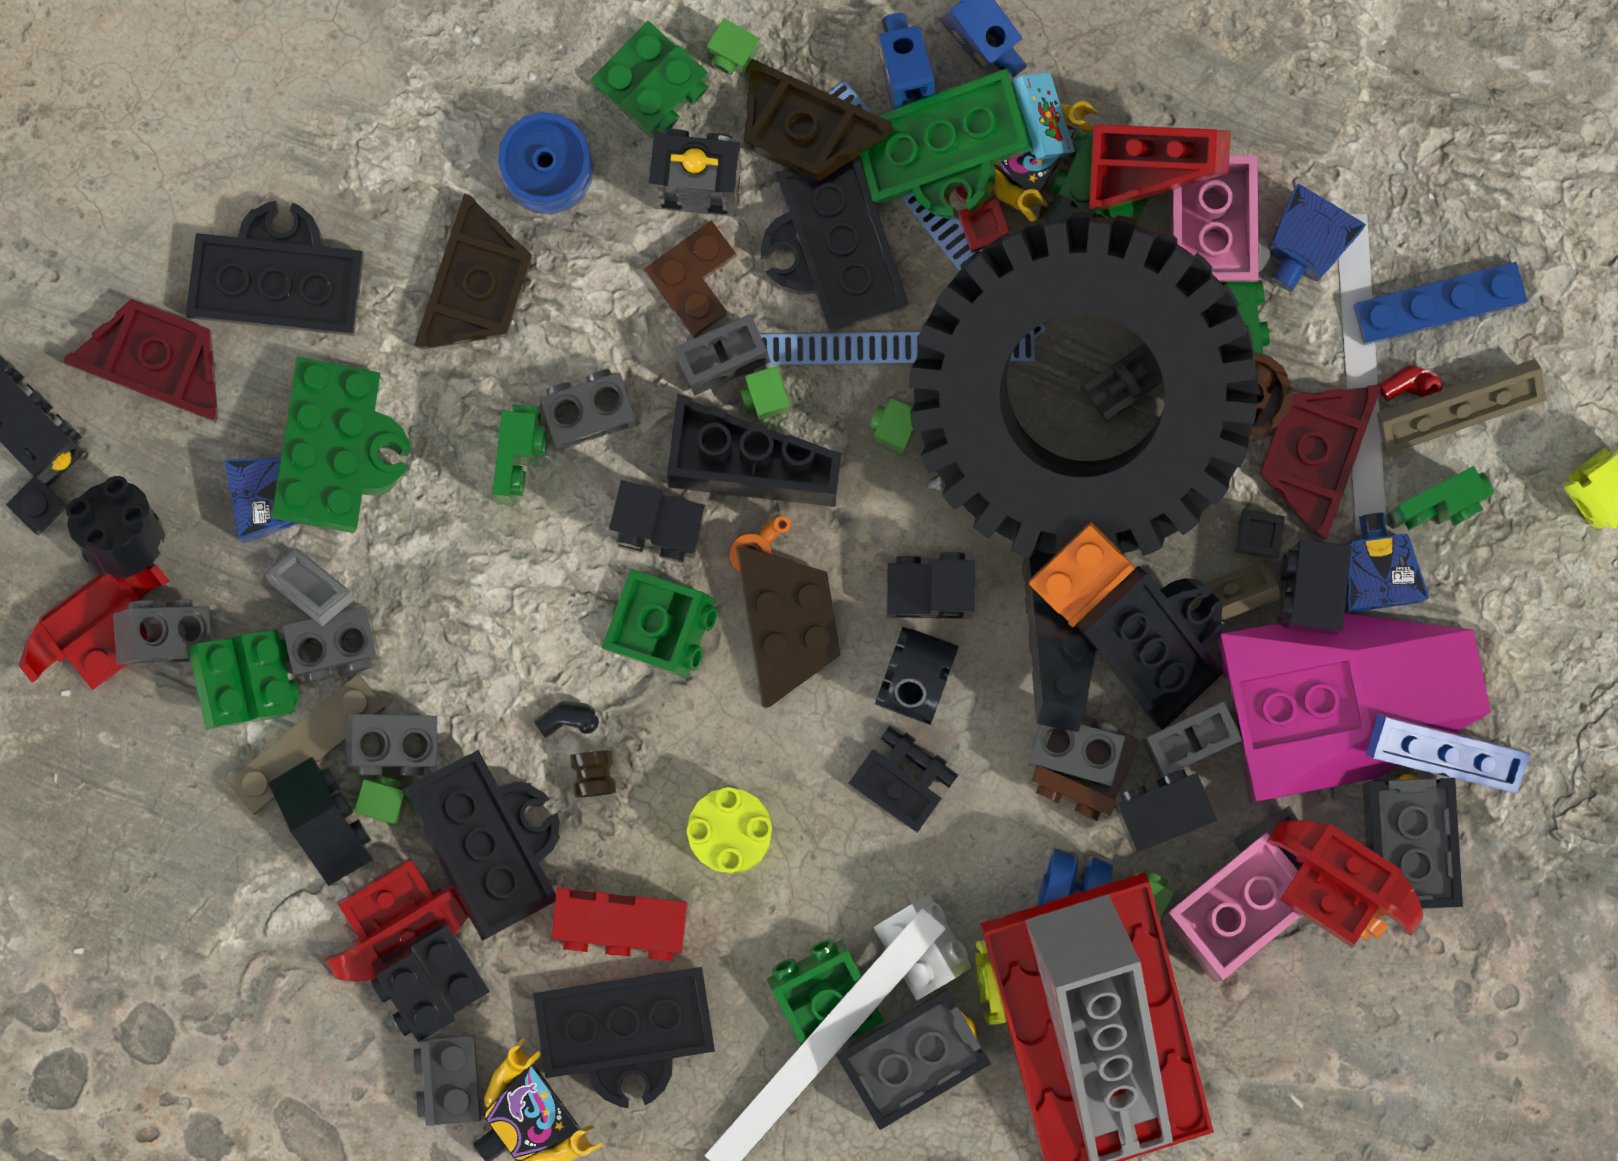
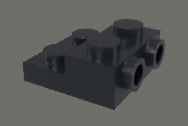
M446 919L372 962L376 976L375 979L371 980L374 990L383 1003L391 999L398 1010L392 1016L404 1036L413 1033L418 1042L454 1022V1013L490 992L487 984Z

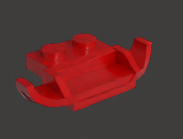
M152 563L142 572L128 578L116 579L114 574L104 573L106 577L97 574L39 617V621L31 631L19 663L20 669L33 683L55 661L61 662L67 658L92 690L127 665H117L113 614L129 609V602L142 601L141 598L147 593L167 584L169 580L160 568ZM140 623V634L142 638L146 640L147 630L142 623Z
M1303 820L1285 821L1277 824L1266 842L1270 845L1279 846L1297 856L1295 861L1302 865L1280 898V901L1353 948L1375 913L1381 917L1387 915L1392 918L1411 937L1423 920V911L1412 885L1402 874L1403 870L1332 824L1326 825Z
M410 857L338 901L339 908L358 938L352 941L353 945L336 955L327 956L324 958V961L337 979L344 981L373 980L376 976L372 962L446 919L455 935H457V931L469 916L453 886L450 885L444 890L439 888L432 892Z

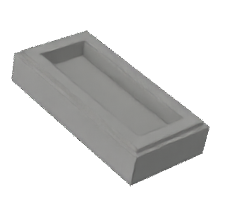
M297 548L265 573L269 584L321 626H324L354 601L350 590Z

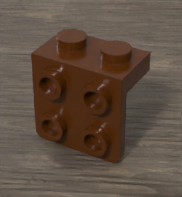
M1084 715L1081 724L1092 727L1093 721L1097 720ZM1053 730L1046 747L1054 753H1061L1068 748V737L1062 731ZM1117 730L1116 734L1125 736L1110 789L1062 776L1040 765L1035 769L1030 784L1038 787L1035 792L1037 795L1059 804L1060 799L1063 798L1077 804L1074 811L1089 819L1098 821L1100 815L1108 818L1111 816L1117 803L1116 797L1139 748L1138 740L1131 735ZM1092 742L1086 748V756L1092 763L1104 764L1109 760L1110 752L1104 743Z

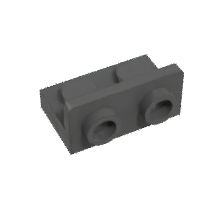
M475 1035L420 1040L421 1048L414 1049L415 1074H423L424 1091L417 1092L418 1117H426V1126L481 1121Z

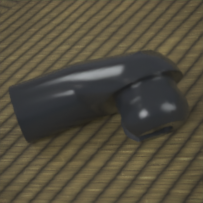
M565 700L555 705L533 722L543 736L547 738L564 725L578 727L583 734L592 733L599 725V718L595 715V709L589 704Z

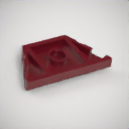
M130 299L116 312L113 319L103 323L91 334L92 337L74 353L71 351L64 359L63 363L67 366L215 423L217 422L218 406L212 332L206 327Z
M1370 385L1364 388L1333 389L1318 393L1305 392L1293 394L1288 414L1275 428L1259 476L1321 539L1325 540L1328 537L1378 398L1380 386Z

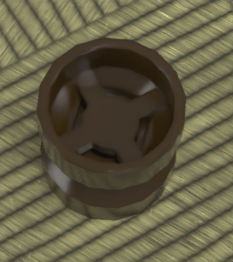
M612 750L570 755L571 767L577 774V781L574 783L575 798L617 793L616 782L610 775V767L613 765Z

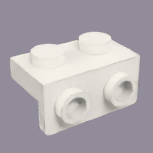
M926 895L873 927L886 949L922 908L946 928L903 977L916 1000L921 999L972 968L968 960L966 948L955 938L946 923L943 909L933 901L930 895Z

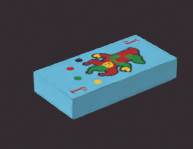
M1051 73L1021 75L1013 79V86L1036 159L1066 157L1074 153L1075 150Z

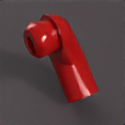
M1407 365L1379 382L1377 386L1381 387L1379 392L1381 396L1389 402L1405 391L1421 397L1442 391L1443 383L1438 375L1431 370Z

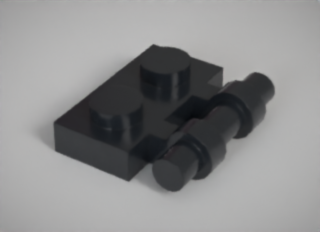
M889 726L880 739L892 747L893 751L888 758H885L872 749L848 784L911 830L918 833L942 799L929 789L932 782L937 779L950 788L959 774L945 765L947 761L938 754L934 757L915 744L916 738L906 732L903 735L892 726ZM904 757L925 771L918 781L898 767V764Z

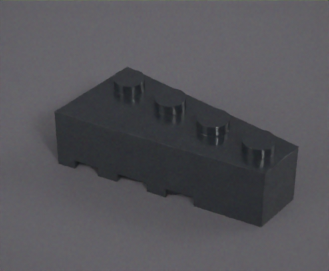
M677 394L667 471L668 488L836 507L841 453L792 435L780 434L767 429L765 425L754 421L750 423L731 416L724 410L713 406L709 408L693 402L691 398Z
M1035 550L1031 558L1024 556L1022 574L1023 580H1025V606L1029 623L1028 638L1033 666L1032 680L1036 724L1079 732L1086 711L1096 650L1076 625L1072 627L1061 614H1058L1029 585V580L1055 556V554Z

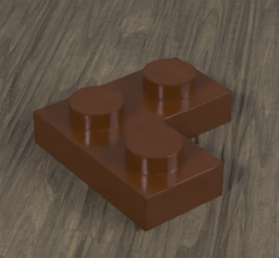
M711 220L644 268L646 275L693 338L727 315L726 309L704 279L735 258L736 253Z

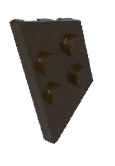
M751 59L749 63L750 81L746 102L747 121L745 122L744 143L748 150L819 182L889 136L893 131L891 121L757 60Z
M465 193L463 195L414 344L417 349L424 350L508 336L533 256L497 220L492 218L471 195Z
M736 546L761 704L763 708L771 707L840 656L828 574L824 570L749 547Z

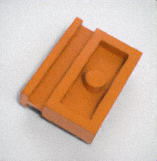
M1090 522L1029 580V585L1074 627L1134 570L1135 565Z

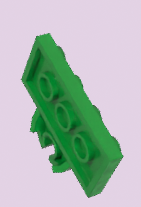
M1006 68L877 115L891 121L893 131L889 136L860 154L873 202L876 205H881L914 193L917 201L934 215L947 219H958V211L950 204V194L955 188L966 186L968 196L965 204L973 214L978 211L991 196L995 183L994 164L1033 150L1013 86L1012 73Z
M297 357L271 518L355 534L362 495L378 496L390 492L403 478L408 464L403 462L386 464L378 455V451L382 448L393 449L400 456H408L411 451L410 442L403 428L391 417L375 411L380 372Z

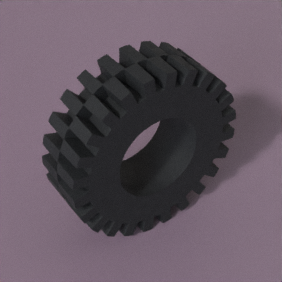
M1092 212L1072 213L1068 218L1050 221L1049 217L1030 222L1024 229L1013 232L1010 235L1006 233L998 237L985 250L973 259H970L961 268L937 299L929 318L924 323L919 334L917 358L911 367L909 388H914L915 404L910 411L913 432L920 431L925 445L921 453L923 463L929 474L937 471L945 483L942 495L954 510L963 505L967 511L976 517L973 525L974 529L988 539L991 538L994 532H997L1003 537L1012 540L1011 551L1021 556L1031 558L1035 550L1056 555L1090 522L1122 554L1140 549L1143 556L1153 553L1162 548L1166 537L1177 531L1184 535L1192 530L1199 523L1201 513L1211 503L1215 505L1219 503L1229 489L1231 477L1237 467H1241L1245 459L1249 438L1255 422L1258 373L1248 324H1244L1243 318L1238 311V302L1228 285L1223 287L1221 282L1214 276L1210 263L1198 252L1192 255L1185 248L1178 245L1177 237L1160 228L1157 232L1138 226L1137 220L1130 217L1117 215L1114 219L1095 218ZM1081 313L1100 315L1113 319L1135 332L1154 354L1164 381V408L1149 434L1130 450L1104 460L1078 461L1067 459L1041 447L1019 424L1012 410L1007 388V373L1012 352L1021 339L1030 331L1056 317Z

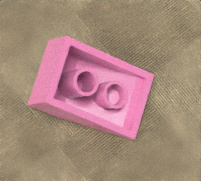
M1230 155L1229 174L1169 191L1170 234L1177 237L1178 245L1185 248L1192 255L1198 252L1212 266V273L1220 282H1258L1257 155Z
M1267 832L1165 911L1162 919L1213 982L1224 980L1302 916L1280 901V898L1298 870L1278 846H1272L1266 842L1269 838Z

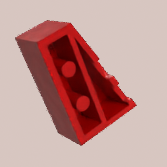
M1094 124L1089 210H1107L1229 174L1231 131Z
M557 887L551 939L563 941V950L588 952L589 944L605 945V954L630 957L632 948L648 950L647 959L673 961L674 953L683 954L688 902L578 891Z

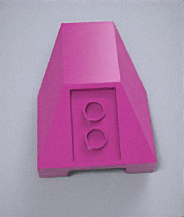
M1344 613L1343 630L1337 635L1287 629V622L1221 633L1216 639L1224 679H1229L1239 732L1242 738L1245 756L1242 766L1250 804L1376 779L1397 767L1398 764L1373 759L1366 755L1378 714L1456 733L1491 713L1473 629Z

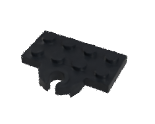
M859 155L819 182L789 168L776 172L788 213L774 219L765 230L761 245V259L770 258L774 251L778 249H787L792 252L795 261L788 269L780 270L774 267L766 271L768 278L786 292L797 295L816 293L829 332L908 307L909 303L876 205L872 200Z
M276 201L267 202L254 210H250L241 223L238 238L196 233L186 317L190 319L355 336L364 252L323 247L322 233L314 218L295 203H292L290 212L294 217L293 228L284 234L274 232L272 230V221L279 213L278 203Z
M1138 566L1087 613L1076 626L1152 722L1163 730L1223 674V671L1205 648L1219 637L1226 624L1221 621L1222 604L1220 599L1211 593L1213 590L1205 583L1197 579L1183 578L1170 582L1162 589H1159L1148 573ZM1203 598L1201 604L1195 610L1191 611L1194 603L1199 599Z
M477 750L402 789V792L483 941L555 902L556 893L539 862L551 853L560 838V821L557 813L547 817L540 828L530 826L525 820V809L529 806L540 807L550 798L544 792L531 786L532 783L513 782L498 787L480 751Z
M702 967L533 993L545 1078L588 1072L593 1088L604 1100L619 1107L629 1108V1098L623 1093L621 1087L623 1079L628 1074L635 1073L644 1078L646 1090L642 1099L644 1105H647L666 1090L672 1077L673 1058L715 1052Z

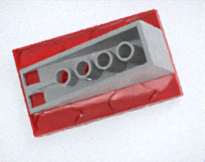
M1145 872L1127 877L1126 880L1121 879L1086 890L1084 893L1079 892L1044 903L1042 906L1037 905L1011 913L1000 919L998 917L980 923L1044 1161H1125L1214 1133L1151 884Z

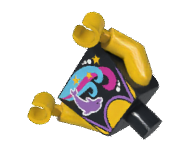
M1079 101L1074 105L1060 103L1071 140H1073L1076 129L1071 127L1073 125H1076L1086 133L1092 131L1093 126L1083 121V119L1089 113L1097 115L1099 113L1097 109L1086 101ZM1034 150L996 163L994 164L995 183L992 190L1000 201L1017 210H1021L1026 218L1033 222L1037 217L1031 208L1037 204H1041L1044 207L1048 206L1041 193L1062 157L1037 160Z
M522 1038L510 1049L508 1057L494 1071L485 1093L484 1103L487 1110L482 1115L492 1129L473 1143L484 1161H493L506 1150L510 1152L515 1161H571L581 1155L585 1156L600 1149L602 1142L592 1145L586 1137L587 1132L594 1129V1126L588 1125L581 1129L541 1072L533 1064L540 1057V1052L537 1051L531 1057L524 1054L522 1045L527 1039Z

